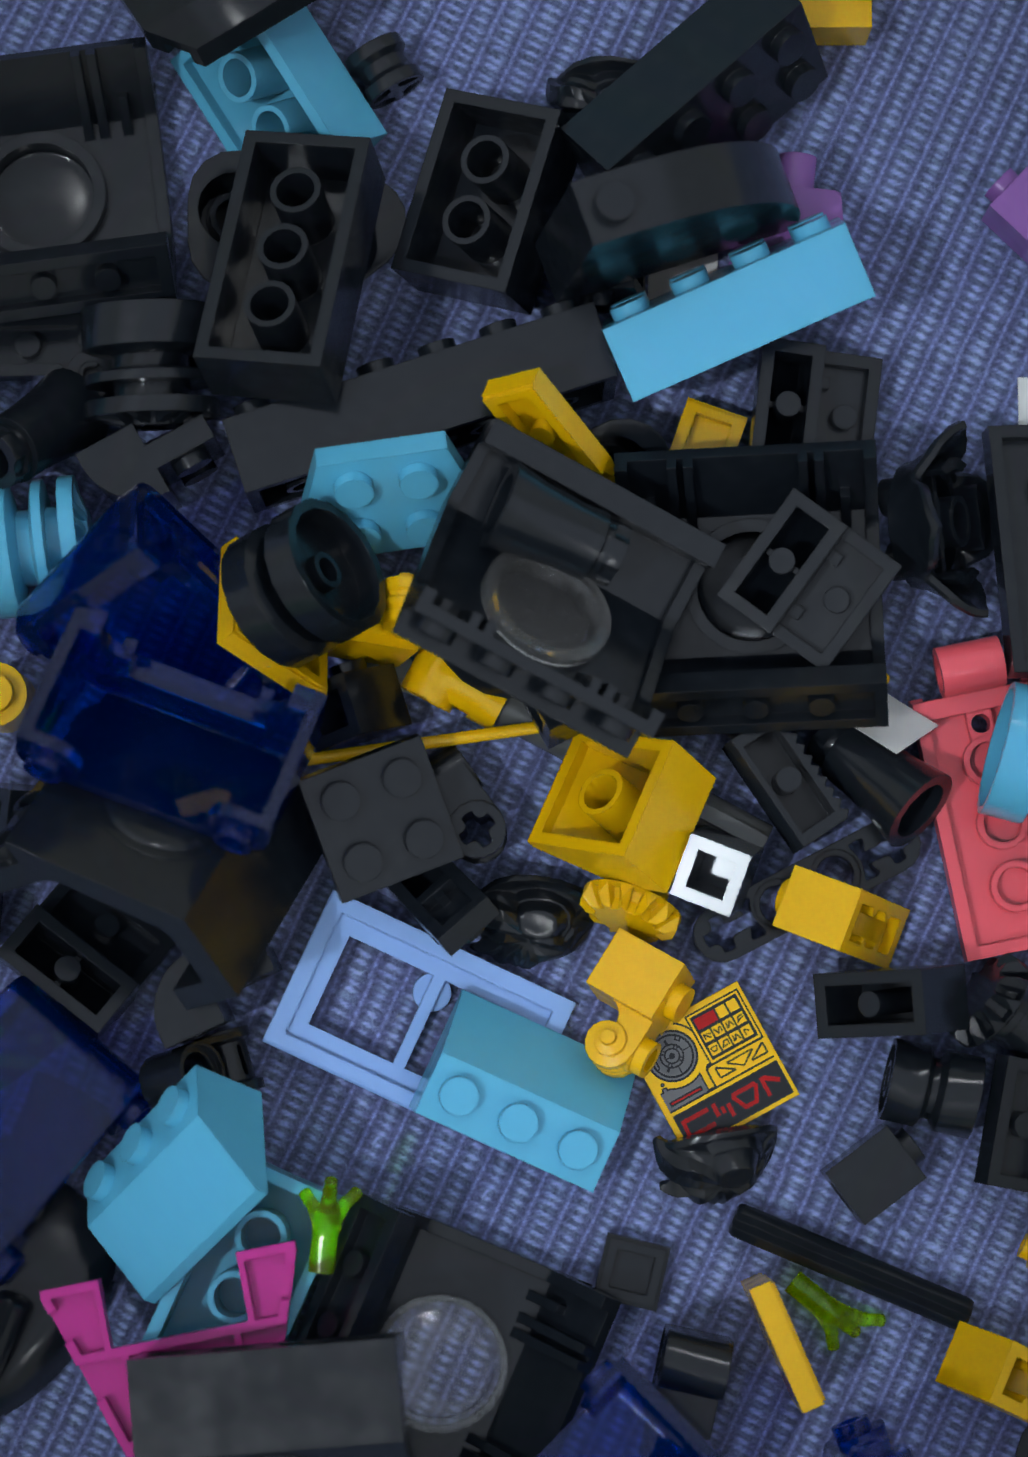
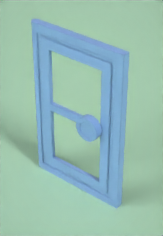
M332 889L262 1038V1042L413 1111L409 1105L422 1076L405 1069V1066L430 1013L443 1009L450 1001L451 987L449 983L562 1034L576 1003L462 949H459L454 955L450 956L427 933L355 899L342 903L338 898L336 890ZM349 936L427 972V974L420 976L413 985L412 996L418 1009L393 1063L309 1024Z

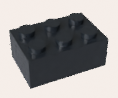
M446 88L391 269L418 291L531 315L544 274V268L535 243L570 182H572L577 167V161L561 130V127L570 120L563 111Z

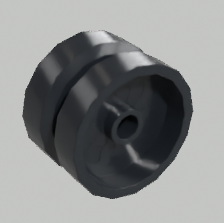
M309 498L272 518L270 524L254 529L229 544L221 559V584L231 614L242 633L256 649L280 666L302 667L336 648L338 643L342 644L380 623L386 609V584L377 556L365 535L345 513L326 501Z

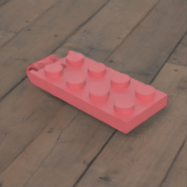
M993 635L935 647L932 650L933 666L942 698L923 701L922 698L909 701L908 705L916 712L939 725L916 741L920 760L949 775L952 779V787L948 799L933 821L965 963L1028 950V815L1022 823L1017 824L980 814L977 809L979 786L990 739L1004 697L1012 684H1007L1006 662L998 636ZM1028 678L1019 679V683L1028 685ZM980 716L986 720L987 729L985 732L979 733L972 728L971 721L973 717Z

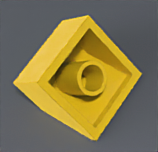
M580 733L574 736L527 842L543 852L601 878L622 881L646 890L667 893L681 862L690 834L696 827L716 777L673 740L639 736L628 758H625Z

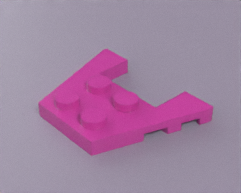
M296 1239L235 1252L248 1317L246 1321L114 1346L101 1278L39 1291L41 1303L47 1314L53 1318L66 1342L65 1346L75 1365L81 1369L98 1400L96 1402L126 1457H134L126 1360L140 1353L286 1341L298 1251Z

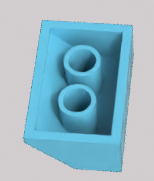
M307 7L302 8L206 67L196 64L190 53L180 50L170 61L227 152L242 149L246 130L371 138L373 146L387 134L385 128Z
M462 989L409 1107L417 1114L593 1193L619 1136L635 1074L632 1073L620 1078L606 1076L591 1061L584 1044Z
M195 1065L176 1085H172L164 1091L158 1104L139 1124L134 1123L124 1134L122 1141L102 1161L99 1160L92 1165L84 1181L83 1193L87 1198V1227L145 1301L156 1304L268 1194L262 1092L198 1065Z

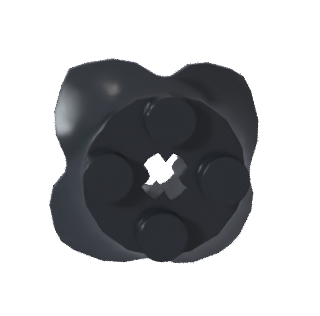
M965 420L949 425L917 459L906 462L897 468L893 478L881 479L878 484V505L883 516L888 517L890 543L886 548L885 554L902 565V568L892 581L906 580L910 587L927 590L939 595L952 606L972 617L988 618L989 609L986 603V594L982 584L976 579L980 572L975 567L968 568L969 565L987 558L994 550L987 481L975 474L962 473L967 465L961 460L966 453L967 426Z

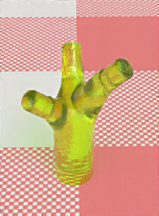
M335 1176L325 1178L320 1202L316 1199L310 1188H304L299 1192V1197L308 1209L312 1223V1239L308 1271L312 1273L334 1274L337 1242L342 1222L350 1208L363 1195L362 1191L354 1186L337 1201L338 1180Z
M801 1271L785 1289L786 1293L818 1319L824 1330L829 1351H837L840 1348L838 1328L852 1338H856L861 1333L859 1326L883 1327L886 1323L884 1314L863 1312L838 1301Z

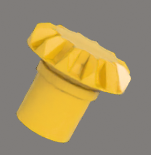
M611 879L588 881L584 885L579 903L584 911L589 914L593 922L604 924L610 932H617L620 927L648 943L657 942V940H672L682 920L679 911L668 902V892L646 890L630 883Z

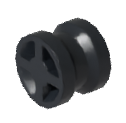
M389 32L370 40L354 51L345 61V66L350 75L360 78L365 86L364 97L372 109L382 108L394 103L413 91L423 81L424 75L418 65L409 63L403 53L405 43L398 32Z

